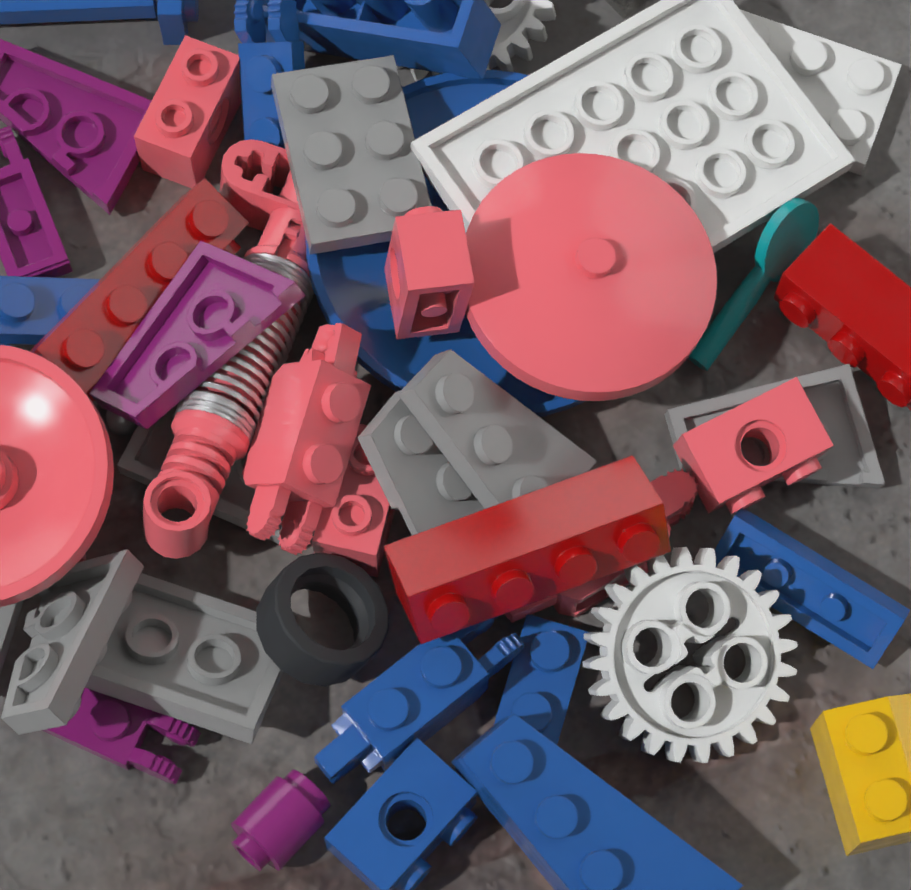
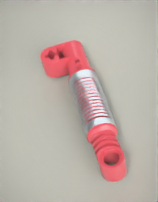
M244 140L229 147L223 155L221 165L220 194L249 222L247 226L263 231L258 245L247 250L243 259L295 281L306 296L178 403L173 415L174 419L171 423V429L175 436L172 441L173 444L169 448L158 476L147 487L143 501V532L145 540L153 551L164 557L179 559L191 556L200 550L206 542L209 522L219 501V495L222 493L225 482L229 477L231 467L236 460L243 459L250 449L271 378L288 359V354L292 349L296 335L300 330V325L304 320L303 318L314 295L306 261L305 231L286 149L264 141ZM275 186L282 188L279 196L272 194ZM178 508L189 512L192 517L185 521L175 522L164 518L161 514L168 509Z

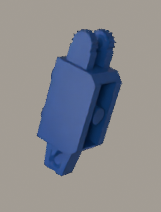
M498 616L424 644H419L341 706L343 715L331 725L339 736L314 756L315 763L332 784H335L360 764L364 766L369 774L380 766L386 771L416 737L423 743L477 701L488 689V679L515 658L525 648L526 644L514 633L509 637L502 638L490 651L477 660L465 645L487 631Z

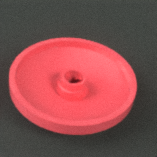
M586 153L562 154L532 162L514 171L499 182L482 200L468 226L466 239L475 283L465 312L466 317L478 340L491 357L517 379L533 388L558 397L579 401H606L632 396L659 384L673 374L693 352L707 328L713 312L717 290L716 263L709 237L694 210L677 191L655 174L633 163L611 156Z
M0 345V607L28 599L49 588L80 561L97 537L110 505L114 478L110 438L97 408L88 395L66 372L54 363L30 351L6 345Z

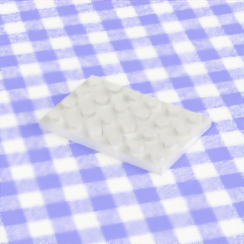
M661 0L417 138L410 145L411 150L421 162L423 174L450 211L461 210L465 232H467L472 217L482 200L499 182L514 171L547 157L574 153L598 154L633 163L655 174L669 184L694 210L709 237L713 253L769 220L787 201L798 197L805 198L846 173L855 162L847 148L733 0Z

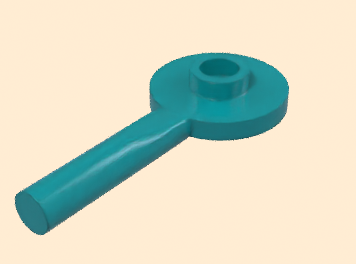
M793 198L784 203L770 218L757 244L755 267L737 287L702 335L693 352L689 355L688 359L696 366L708 371L756 305L770 281H780L782 273L814 241L819 227V212L813 203L803 198Z

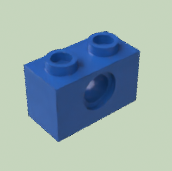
M416 737L324 837L326 847L371 890H415L432 869V866L426 861L427 857L443 840L450 847L455 845L476 821L478 816L471 809L476 804L477 790ZM412 810L420 814L426 823L422 834L408 841L399 840L391 835L387 829V824L396 812Z

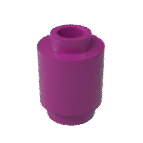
M292 769L283 779L276 776L231 823L232 828L238 835L232 842V846L255 869L261 871L268 864L280 871L324 824L322 815L331 807V804L323 792L311 780L299 771Z

